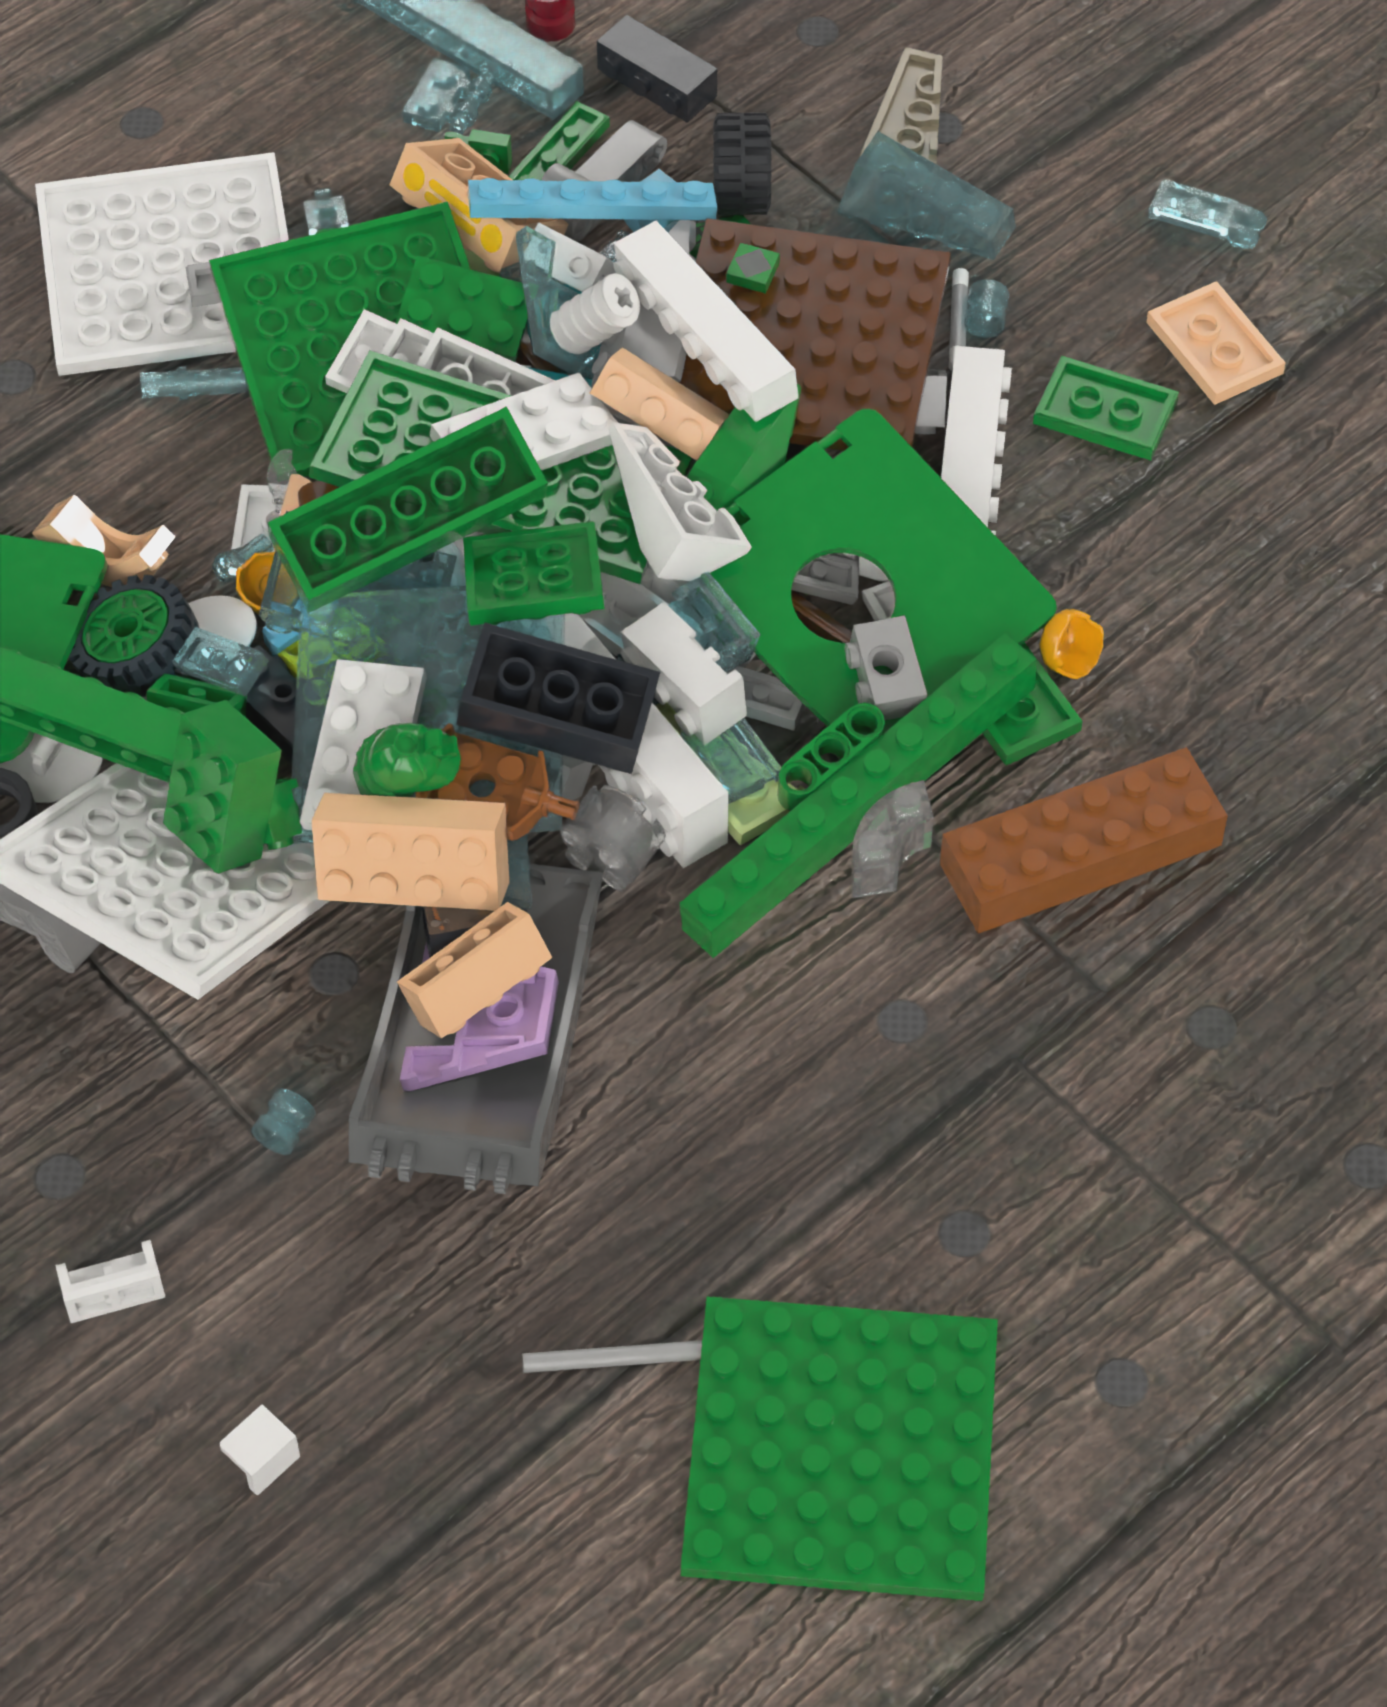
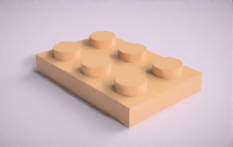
M1217 281L1148 311L1146 323L1214 405L1284 374L1285 361Z

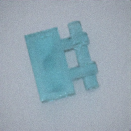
M433 58L402 111L403 122L440 132L445 122L451 123L450 130L452 132L463 135L467 127L473 126L478 118L480 104L485 103L492 93L491 85L495 80V76L490 71L483 70L478 78L470 81V68ZM459 98L465 99L464 102H460L456 105Z

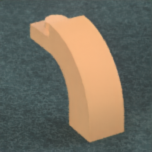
M76 495L57 503L32 532L41 541L100 550L108 564L102 584L112 587L111 582L119 579L124 585H127L129 576L137 575L142 581L144 575H154L167 559L169 553L165 549L175 538L164 525L141 535H130L118 531L98 518Z

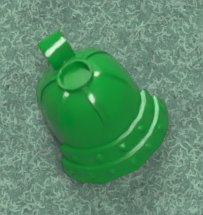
M397 723L391 724L386 728L377 729L376 732L363 740V744L356 752L353 775L360 795L411 797L414 792L436 790L447 786L454 780L460 768L461 756L457 745V737L454 735L450 736L441 729L428 728L423 724Z

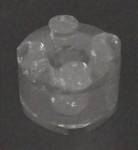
M597 785L592 786L580 802L575 820L568 818L560 830L561 837L569 848L565 853L568 861L581 870H587L590 866L598 872H602L604 881L618 891H624L628 884H632L666 839V834L657 818L651 825L643 816L647 808L626 792L610 785H604L600 791H597Z

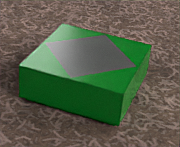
M740 243L726 273V283L766 294L779 266L780 253Z

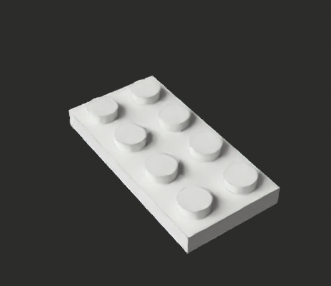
M576 373L431 424L430 437L433 441H436L507 406L540 469L544 470L613 445L609 427L612 422H618L602 401L590 394L592 388L582 375Z
M337 659L300 818L303 829L312 830L311 820L324 793L360 795L353 775V767L356 760V752L363 744L365 738H368L377 729L386 728L391 724H417L427 680L424 668Z

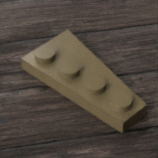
M905 47L860 153V168L935 186L942 55Z

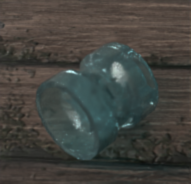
M987 279L972 284L969 288V307L966 309L964 322L966 329L970 333L978 337L990 338L1003 332L1006 321L1005 310L1008 308L1009 301L1007 287L1000 282Z
M277 1089L268 1102L269 1111L267 1114L258 1117L251 1131L253 1136L266 1148L279 1154L289 1155L299 1142V1131L306 1129L310 1125L316 1113L313 1106L299 1094L287 1089Z

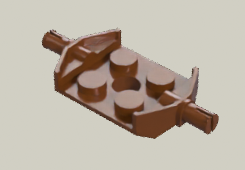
M450 723L441 730L450 736L454 735L457 737L461 761L456 777L450 784L440 789L415 792L416 798L505 803L507 839L512 841L528 834L543 816L548 817L549 812L575 820L580 805L579 801L554 795V792L550 791L543 751L539 750L538 757L506 748L457 733L454 730L453 724ZM479 780H489L495 784L494 791L486 797L474 796L470 789Z

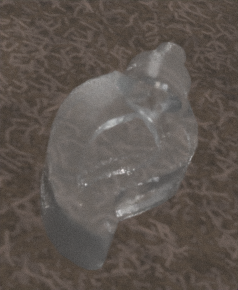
M291 449L279 451L271 460L267 471V485L273 495L272 503L276 505L275 512L279 514L291 474H297V471L291 464L293 459Z

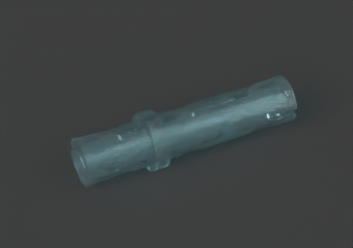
M185 366L178 367V371L140 372L142 399L180 397V400H189V396L249 392L242 369L239 367L187 370Z

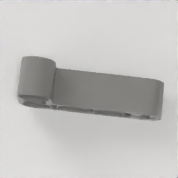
M629 120L577 171L574 172L560 163H555L546 171L542 181L576 179L579 181L619 180L621 182H641L661 162L667 149V139L641 124ZM563 219L569 224L564 235L576 242L581 241L603 219Z
M0 884V920L35 935L48 958L64 971L74 973L101 944L96 939Z

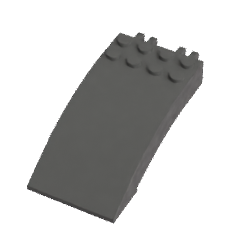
M508 861L509 885L501 906L509 902L518 908H527V912L530 914L552 956L542 967L556 970L559 980L548 1053L413 1091H403L400 1082L406 1046H452L455 1043L456 1032L446 1035L441 1039L422 1027L397 984V981L422 964L426 945L422 906L406 905L398 949L380 1021L349 1115V1162L369 1165L368 1175L374 1178H381L385 1167L397 1168L399 1181L405 1182L411 1181L414 1171L464 1177V1188L468 1190H476L480 1179L493 1181L495 1193L506 1194L509 1183L539 1186L574 1041L602 883V872Z

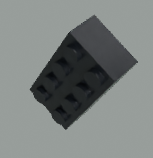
M484 622L460 700L456 725L632 774L660 672Z

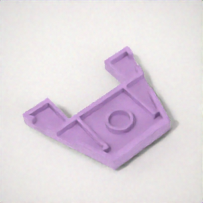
M427 944L425 945L422 963L429 959ZM541 966L533 977L520 981L506 991L501 1000L496 1004L483 1008L466 1021L464 1027L456 1032L454 1045L406 1046L400 1075L403 1091L417 1090L547 1054L559 985L556 970Z

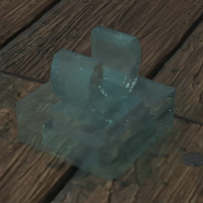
M326 188L314 190L315 199L303 201L309 235H313L316 231L323 228L349 226L343 195L332 196L331 189Z

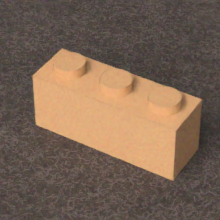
M623 347L609 358L590 391L591 395L642 427H647L653 434L696 461L729 416L725 411Z
M507 902L397 981V984L420 1025L442 1039L446 1035L453 1034L463 1028L466 1021L483 1008L496 1004L501 1000L503 994L517 983L533 977L540 967L549 961L552 956L530 914Z

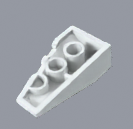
M612 422L609 427V433L639 546L649 562L651 570L658 578L693 582L749 552L752 546L734 517L725 508H720L718 511L715 510L704 498L707 489L699 481L692 482L677 470L679 460L647 427Z

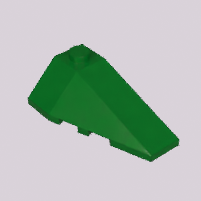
M797 384L798 399L757 422L744 409L738 410L735 407L692 467L687 478L692 482L699 481L707 489L704 498L716 511L720 508L726 509L734 503V500L785 464L802 389L799 384ZM740 512L733 516L739 527L747 522Z

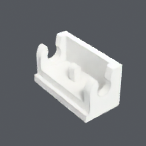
M151 1240L141 1242L143 1252L68 1272L65 1263L55 1265L71 1323L165 1298Z

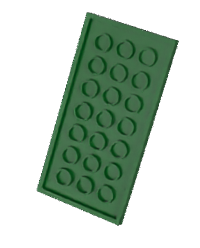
M369 350L310 465L309 477L341 487L434 442L430 437L431 424L511 397V395ZM613 445L541 470L548 482L545 498L476 531L487 535L595 521L601 572L641 584L649 565L639 546ZM664 445L679 460L677 470L686 477L692 458L679 449Z

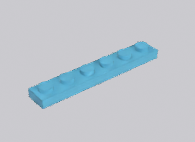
M494 178L468 180L470 218L706 220V218L716 219L717 214L713 183H703L700 181L661 182L649 180L646 182H621L619 180L579 181L576 179L539 181L537 179L497 180Z

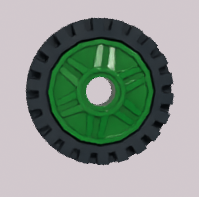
M135 575L128 577L127 585H124L119 579L111 582L113 590L107 592L104 587L98 590L97 595L99 598L96 601L92 599L89 605L88 615L69 655V659L78 674L83 678L92 677L107 687L124 693L133 692L141 697H146V688L151 687L164 673L176 676L174 673L175 669L184 672L188 667L189 663L185 657H194L197 651L194 644L199 643L200 635L197 630L200 628L190 605L174 584H169L166 579L161 577L156 580L153 575H144L141 581Z

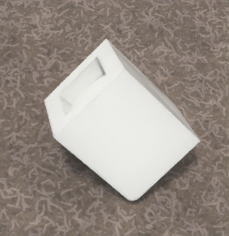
M263 1405L259 1406L220 1442L221 1451L246 1473L249 1488L256 1495H259L300 1457L296 1435Z

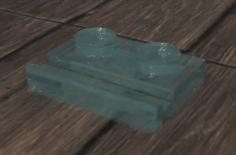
M745 718L738 721L705 746L695 734L689 737L683 731L681 732L680 736L728 791V804L763 789L764 784L774 780L778 782L780 765Z

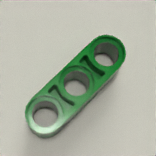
M858 703L850 707L784 763L780 769L777 789L778 801L783 808L791 811L883 734L885 720L883 713L878 707L869 703ZM867 726L873 730V733L861 735L855 732L853 728ZM826 753H833L838 755L841 760L830 763L823 760L820 756ZM798 780L803 781L809 787L798 791L790 788L788 783Z

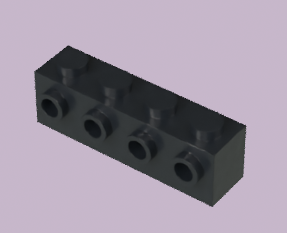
M258 645L218 674L220 686L247 692L246 718L281 749V755L309 780L326 706L318 700L315 691L307 682H299L290 674L287 665L279 656H271Z

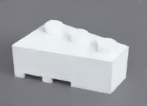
M665 602L621 631L624 647L621 655L624 661L660 672L654 697L662 705L668 702L676 712L674 715L676 722L687 736L690 737L695 734L705 746L747 716L743 676L735 669L727 674L715 662L721 659L719 653L712 647L704 650L694 638L697 636L696 632Z

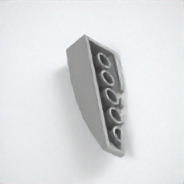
M674 220L664 229L696 262V258L689 254L696 245V220ZM640 302L638 319L631 326L625 327L621 332L613 334L609 339L602 341L599 356L592 367L594 378L591 388H593L609 358L622 347L677 382L681 381L687 353L681 340L675 333L669 334L666 332L659 320V316L652 308L647 310Z

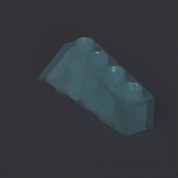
M877 131L855 163L837 210L838 215L852 218V216L869 220L870 224L886 228V226L900 229L908 232L910 236L920 239L927 237L944 242L945 246L992 260L996 258L1016 228L1013 208Z

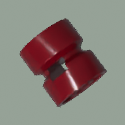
M525 0L527 31L532 37L545 42H555L567 38L573 33L576 26L575 0Z

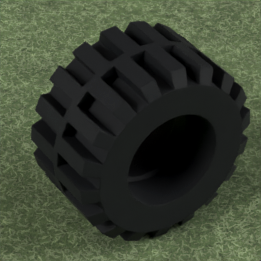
M766 112L717 113L714 119L713 171L718 215H767L771 207V123Z

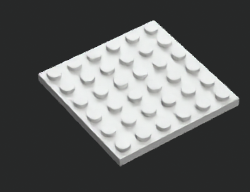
M274 152L35 184L58 376L236 352L221 303L192 307L185 267L289 240Z
M117 763L0 839V884L197 1000L329 902V900H318L312 833L302 828L303 833L293 836L294 844L280 849L268 850L267 844H264L261 859L216 874L163 824L170 783Z

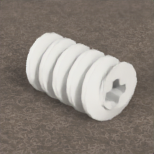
M617 273L609 274L604 280L596 282L593 287L585 289L582 294L575 295L571 300L564 302L559 310L551 313L550 329L555 341L567 352L579 355L588 352L592 347L598 346L602 341L609 339L613 334L621 332L625 327L631 326L638 319L640 312V300L637 291L632 283L623 275Z

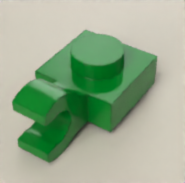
M476 129L471 130L469 137L456 132L445 133V139L460 138L504 174H509L512 165L511 135Z

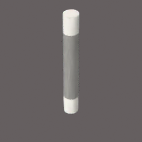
M963 268L955 269L952 275L949 369L953 371L955 346L966 347L969 272Z

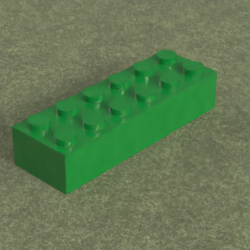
M506 406L267 522L268 536L306 609L311 613L545 498L548 482Z

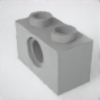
M905 615L853 625L850 642L845 643V656L848 667L850 669L856 668L859 682L856 683L858 703L875 705L883 713L884 720L904 717L927 698L926 688ZM886 666L894 673L883 675L878 673L874 667Z

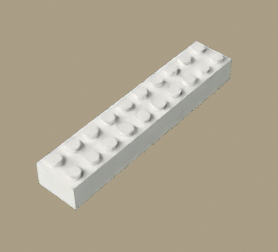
M474 532V533H472V534H470V535H467V536H465V537L479 536V535H486V534H482V533H479V532ZM463 538L436 551L439 556L440 565L437 568V575L445 589L448 591L453 589L459 596L461 605L468 615ZM570 613L547 616L540 620L521 619L505 621L496 625L615 659L578 614ZM652 703L632 774L598 766L605 773L606 781L611 790L618 796L622 794L630 803L631 811L639 824L642 826L648 825L654 832L662 852L668 857L673 855L684 869L728 843V791Z

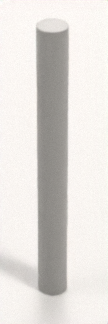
M702 1340L522 1353L523 1373L701 1360Z

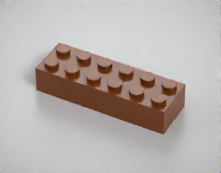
M1185 747L942 834L940 865L976 932L979 934L1222 846L1228 815L1190 751Z

